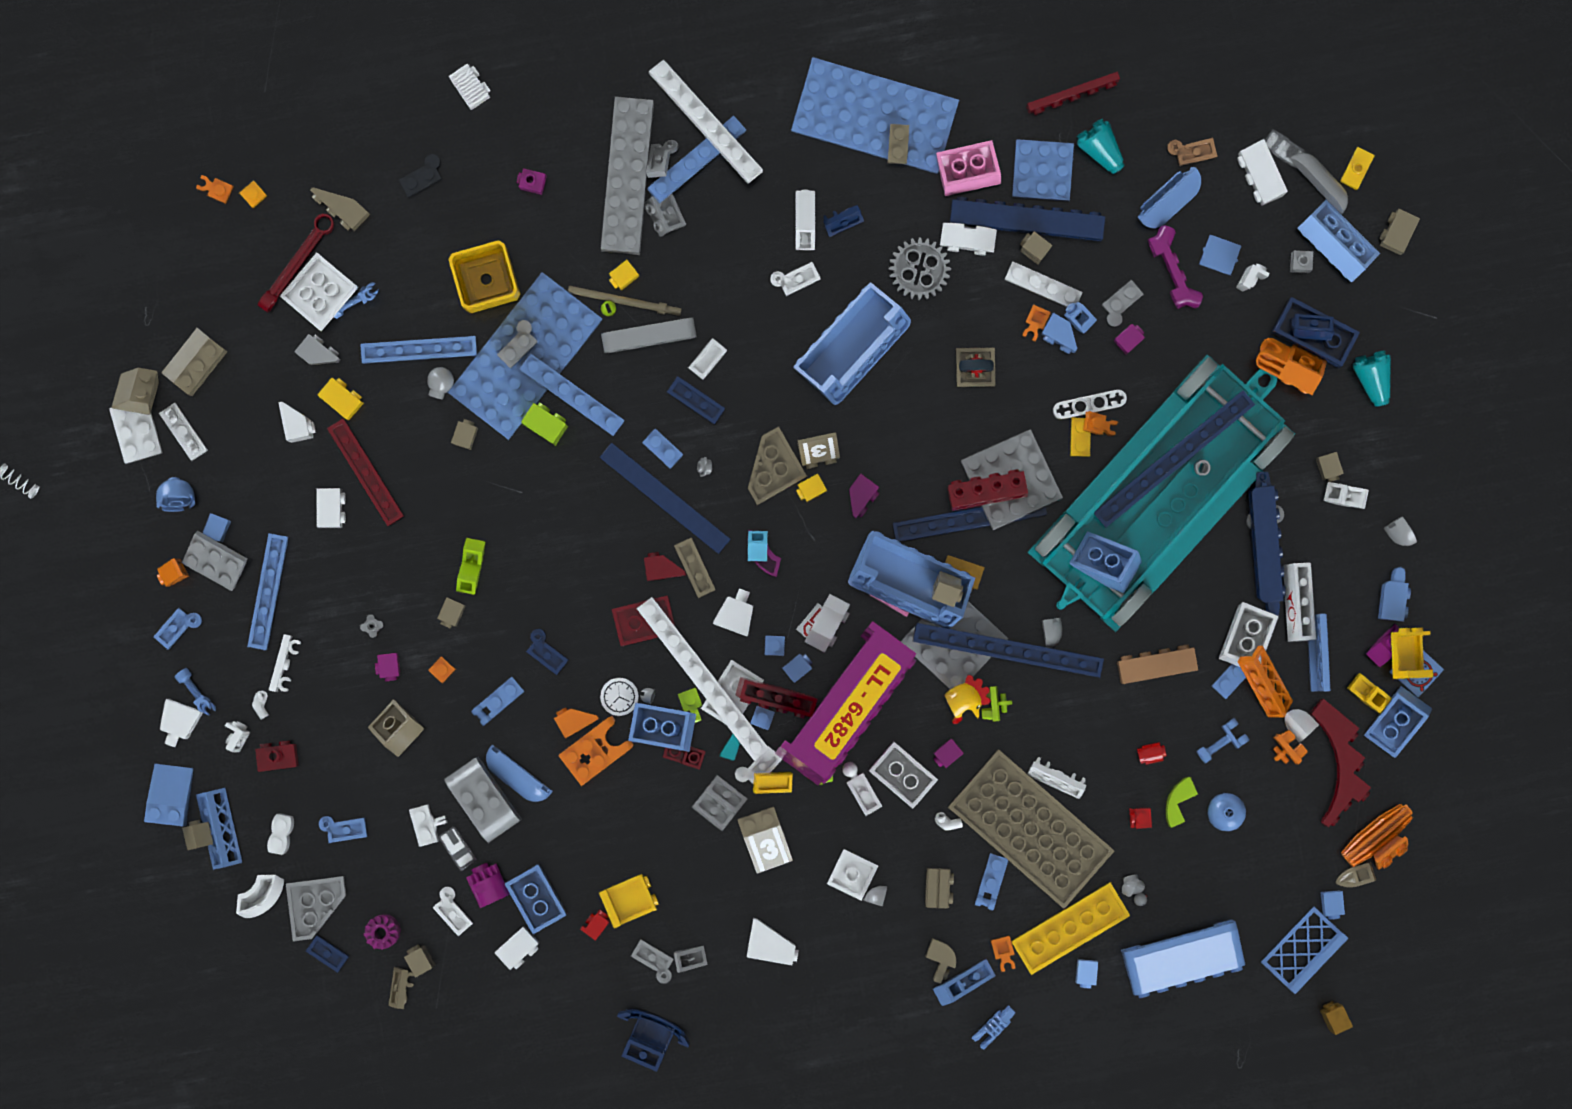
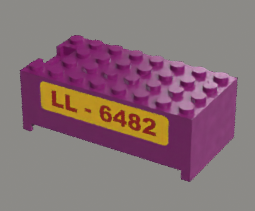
M873 621L860 636L866 641L818 706L813 716L810 717L791 744L785 740L775 752L777 756L817 785L821 782L825 784L836 771L835 768L843 762L848 755L847 752L854 747L859 740L858 737L865 732L871 723L870 721L878 714L882 705L892 695L893 689L903 680L906 671L911 669L916 662L914 657L917 653Z

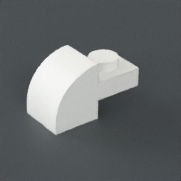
M1328 482L1324 501L1346 507L1365 509L1369 490Z

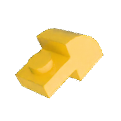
M1360 673L1347 687L1363 703L1378 713H1381L1392 699Z

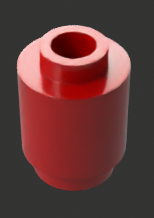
M1160 742L1144 745L1142 748L1137 749L1141 764L1146 763L1147 765L1164 761L1163 757L1167 756L1165 746H1160Z

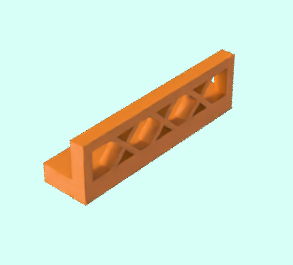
M1263 645L1257 646L1252 656L1240 657L1238 664L1268 717H1285L1293 700Z

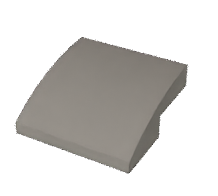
M717 775L692 808L723 831L747 798Z

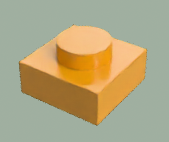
M252 181L240 192L241 196L252 208L267 196L255 181Z

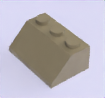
M196 328L162 371V374L185 393L193 396L227 351Z

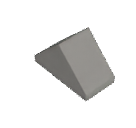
M704 946L674 952L678 973L708 965Z

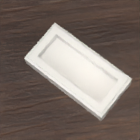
M712 338L688 368L704 380L727 352V349Z

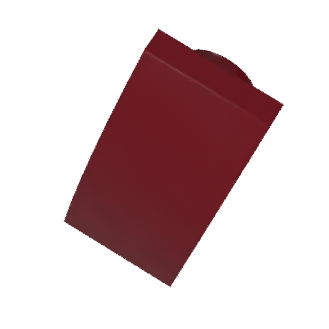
M690 746L689 752L665 748L662 757L700 770L706 751Z

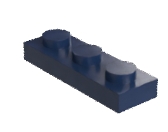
M678 376L667 391L668 394L714 425L725 410L720 404Z

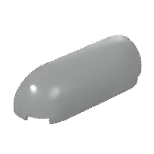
M1306 153L1292 156L1289 160L1340 214H1343L1348 205V195L1342 185L1314 156Z

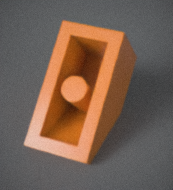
M173 558L157 569L159 572L157 574L158 580L167 587L189 577L181 559Z
M566 707L556 713L557 717L554 718L565 738L599 719L598 715L575 709L567 710Z

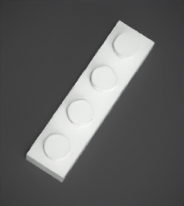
M1012 262L1005 277L1006 281L1065 307L1071 303L1079 302L1083 293L1015 262Z

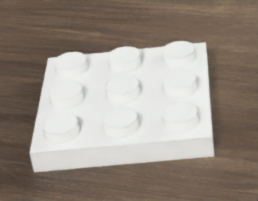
M316 253L280 297L322 331L358 287Z

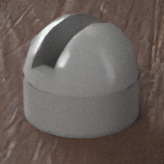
M1199 460L1194 464L1196 474L1204 476L1210 472L1211 467L1208 461Z
M644 688L641 691L644 692V696L640 695V698L643 702L652 704L656 690Z

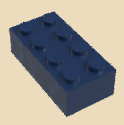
M1293 297L1289 298L1271 334L1326 360L1337 368L1342 367L1360 332L1334 319V334L1330 341L1294 338L1295 314L1328 315Z

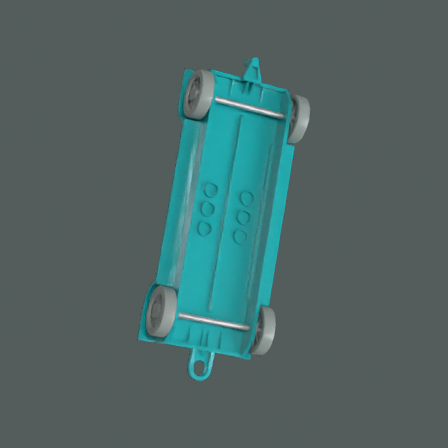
M1206 355L1152 417L1028 551L1037 562L1045 566L1066 585L1061 600L1056 604L1058 609H1063L1066 605L1081 599L1100 616L1101 620L1116 632L1141 607L1147 598L1164 582L1256 480V473L1262 472L1294 437L1295 433L1284 424L1285 420L1263 401L1277 383L1276 376L1260 369L1244 384L1225 365L1219 366L1210 356ZM1264 374L1270 375L1271 381L1268 386L1261 387L1258 384V379ZM1242 390L1245 391L1255 403V406L1108 527L1105 528L1094 515L1096 510ZM1206 460L1209 462L1211 468L1207 475L1203 476L1195 473L1194 464L1197 461ZM1087 531L1139 552L1142 563L1125 593L1103 585L1070 565V561Z

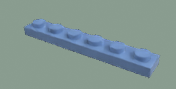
M734 116L723 124L735 139L746 132V129ZM706 138L669 169L667 176L657 179L647 190L661 203L720 154V152Z
M476 336L361 344L362 363L477 356Z
M531 353L520 367L522 372L612 436H614L624 422L618 415Z
M268 534L247 647L268 649L288 537Z

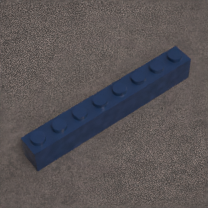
M957 197L956 200H952L950 223L964 224V226L969 227L981 226L1003 231L1030 234L1036 232L1039 235L1102 241L1105 216H1101L1099 212H1090L1089 214H1082L1081 210L1063 212L1062 208L1044 210L1043 206L1033 205L1032 208H1026L1025 204L1020 203L1008 206L1006 202L995 201L994 204L987 203V200L976 199L975 202L968 201V198Z

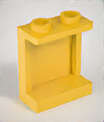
M1399 628V632L1391 633L1393 679L1433 677V670H1424L1422 637L1423 635H1430V631H1423V628H1411V631L1410 628Z
M640 874L599 892L614 928L657 910L656 905H659L655 894L651 895L649 891L651 884L647 876L643 877V874Z

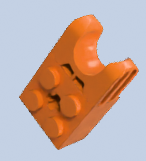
M1274 338L1263 340L1260 346V353L1256 359L1257 366L1260 369L1278 377L1283 383L1293 385L1301 392L1313 395L1320 383L1327 364L1326 360L1294 344L1290 347Z
M613 716L605 719L558 755L581 786L634 746L632 741H625L618 746L608 743L606 734L615 724ZM582 754L585 756L590 755L589 764L581 762Z

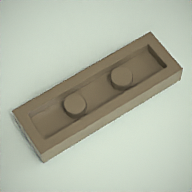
M692 538L674 545L698 598L715 591L716 589Z

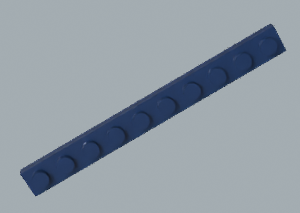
M1242 390L1096 510L1094 515L1105 528L1108 527L1255 406V403Z
M917 622L912 640L917 643L1094 677L1101 676L1104 661L1103 658Z

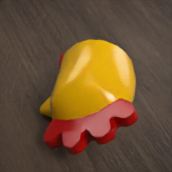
M968 675L965 678V683L953 687L944 694L955 715L952 720L953 724H958L962 721V714L966 710H972L978 719L980 707L991 702L990 698L986 696L990 689L982 687V679L978 678L974 681L973 676Z

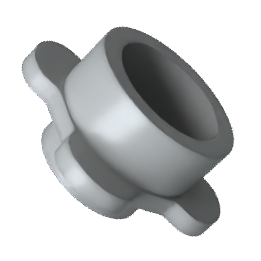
M706 457L701 458L697 464V471L700 472V477L710 475L712 470L711 460H707Z
M368 615L367 620L364 624H361L360 629L366 631L370 637L374 638L377 636L379 629L383 628V622L376 620L373 615Z

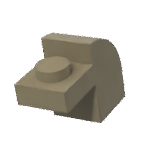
M932 938L925 956L939 962L933 981L941 984L942 980L946 981L949 974L947 966L956 967V956L949 945Z

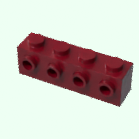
M1019 469L1010 470L1005 475H1000V473L990 474L989 478L981 479L980 476L970 478V481L963 483L962 480H956L951 482V485H948L947 488L952 511L1028 497L1024 471L1019 472Z
M740 677L735 694L740 698L741 702L751 704V701L756 702L759 707L769 709V706L775 707L776 711L785 714L788 711L794 712V716L804 719L806 716H813L817 703V698L814 696Z

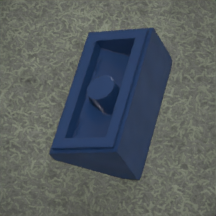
M1295 314L1294 338L1332 340L1334 317Z

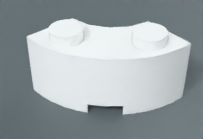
M943 223L940 246L948 247L947 250L952 252H959V249L974 251L976 255H986V252H994L997 230L981 226L969 227L958 223Z
M829 594L805 642L823 652L826 651L828 646L832 647L837 639L834 636L841 622L845 623L850 614L846 612L850 604Z
M257 875L253 887L245 893L238 894L236 914L244 918H252L269 910L282 892L284 879L277 875Z

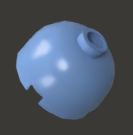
M177 477L169 478L157 490V507L161 506L162 510L167 512L184 511L183 507L188 505L189 509L195 505L193 488L188 482Z
M1223 793L1216 795L1208 805V819L1215 828L1221 831L1236 830L1243 824L1246 818L1245 805L1234 794Z

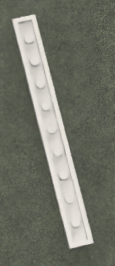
M651 597L638 607L637 610L752 759L756 761L770 750L656 601Z

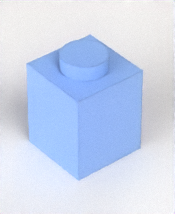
M1077 959L1075 982L1080 984L1081 988H1091V985H1096L1098 962Z

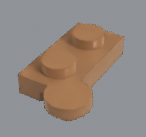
M1213 138L1182 145L1178 140H1172L1167 147L1171 155H1177L1179 166L1217 158Z

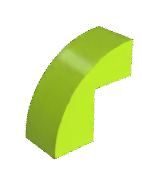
M466 538L462 564L457 577L456 591L475 595L483 561L485 541Z
M1189 776L1176 784L1167 799L1166 819L1170 828L1185 822L1177 804L1198 795Z

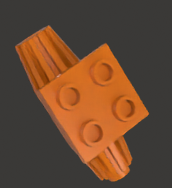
M1399 804L1381 814L1361 830L1342 850L1341 854L1352 867L1374 856L1378 870L1382 867L1384 869L1392 864V859L1396 855L1400 857L1408 850V838L1406 836L1402 838L1398 835L1413 819L1411 816L1413 814L1412 810L1406 804L1404 806Z

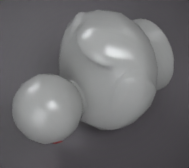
M1130 875L1123 878L1122 893L1128 897L1135 895L1134 902L1137 906L1145 905L1148 896L1142 893L1145 889L1144 882L1139 880L1138 875Z

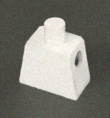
M739 589L736 599L727 597L713 624L748 636L753 605L746 603L750 592Z
M166 699L160 730L168 733L165 744L176 747L179 737L188 739L203 713L195 708Z

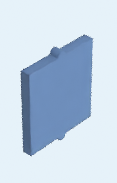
M1209 235L1206 246L1202 249L1204 252L1199 265L1231 276L1234 265L1238 262L1237 257L1241 245Z

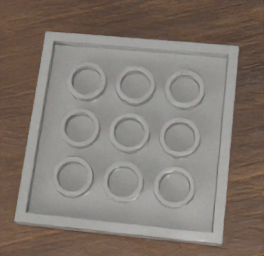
M1031 429L961 460L969 481L970 478L978 476L981 479L989 478V475L994 473L1005 475L1008 474V471L1019 469V472L1024 471L1028 497L982 505L992 530L1063 499Z
M969 601L963 618L953 627L948 628L1008 640ZM921 619L918 622L922 624L938 626L925 619ZM915 627L901 641L917 653L915 657L949 689L965 683V678L968 675L974 676L991 658L990 656L913 642Z

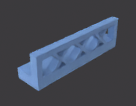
M222 788L196 794L202 823H209L213 844L208 845L213 870L242 863L226 789ZM220 793L222 800L220 805L215 803L213 794ZM220 812L225 815L226 820L224 824L219 821L218 816ZM225 831L230 835L228 843L223 839ZM229 850L234 853L235 861H228L227 853Z

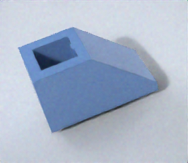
M1053 313L1041 333L1044 336L1043 340L1052 345L1055 342L1060 345L1059 349L1065 353H1075L1077 346L1070 322Z

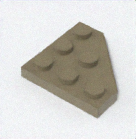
M779 427L763 435L760 441L748 485V490L757 505L807 477Z

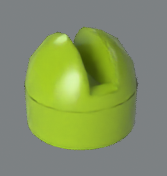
M605 301L601 305V312L605 316H613L616 312V305L612 301ZM609 303L612 312L608 313L605 304Z

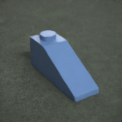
M987 959L938 985L933 991L940 1004L944 1006L953 1003L996 975Z

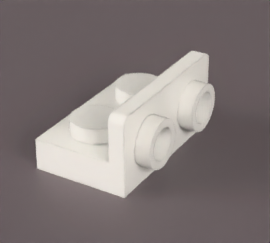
M1256 264V266L1251 265L1246 268L1236 288L1242 292L1251 287L1253 288L1258 278L1263 280L1270 273L1266 271V267L1260 264Z
M233 721V723L227 722L225 726L235 732L228 736L226 749L231 752H240L250 731L246 730V725L238 721Z

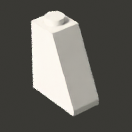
M796 191V250H815V191Z
M753 918L747 957L792 965L793 961L797 962L799 950H795L796 945L759 919Z

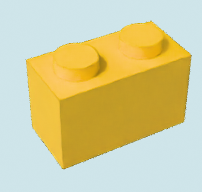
M331 378L318 393V396L349 421L363 405V402L360 401L362 397L354 390L349 392L345 388L347 384L340 378L337 380Z

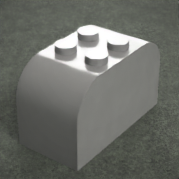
M479 756L444 779L454 797L488 843L522 820Z

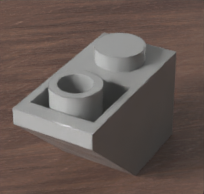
M308 334L294 351L310 365L339 363L341 360L337 357L339 353L331 346L328 349L323 346L324 341L316 334L313 337Z

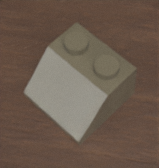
M136 368L122 373L112 409L150 415L159 384L157 371Z
M394 699L368 726V729L377 739L398 757L424 730L422 725Z

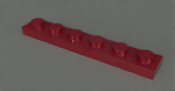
M343 418L328 427L329 433L386 525L389 526L404 517L345 419Z

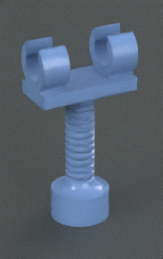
M371 282L366 288L365 286L362 287L356 296L346 301L334 317L337 319L343 316L344 310L360 301L364 304L368 300L374 299L379 289L371 292L370 290L373 287L370 286L375 285V283Z
M188 668L178 672L175 675L176 680L179 683H184L196 700L193 703L197 706V709L206 715H210L206 711L207 706L209 709L212 707L216 711V706L210 702V698L201 695L197 687L190 680L192 674Z
M1235 718L1221 726L1226 733L1223 739L1221 738L1208 748L1202 747L1197 750L1199 757L1205 764L1212 759L1211 755L1215 751H1218V749L1229 742H1232L1235 748H1239L1250 740L1246 734L1237 740L1230 731L1239 724Z

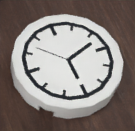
M615 678L608 681L602 688L600 695L601 703L605 710L617 716L627 715L633 711L639 697L635 685L624 678Z

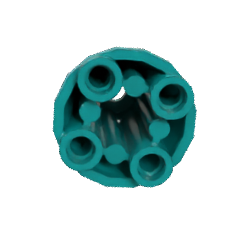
M1100 119L1093 124L1094 128L1088 132L1084 130L1077 136V145L1107 171H1111L1114 174L1125 166L1123 157L1110 123Z
M1378 351L1374 353V356L1366 357V355L1356 357V362L1352 366L1371 402H1374V406L1388 404L1391 384L1390 355L1386 354L1385 351Z

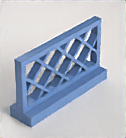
M1315 614L1316 640H1308L1310 692L1331 691L1327 614Z
M1313 907L1261 963L1288 987L1293 994H1296L1346 942L1348 937ZM1313 913L1320 917V926H1309V917ZM1322 920H1323L1328 926H1323ZM1306 921L1307 926H1301ZM1300 928H1307V940H1296L1295 932ZM1309 928H1320L1321 939L1309 940ZM1323 928H1331L1337 934L1332 939H1323ZM1285 942H1293L1294 954H1282V945ZM1296 942H1307L1308 953L1296 954ZM1309 942H1321V951L1319 953H1310ZM1272 956H1280L1281 968H1272L1267 961ZM1282 956H1294V967H1283ZM1296 956H1308V964L1305 967H1296ZM1302 969V971L1297 975V970ZM1283 970H1294L1295 978L1290 983L1283 978Z

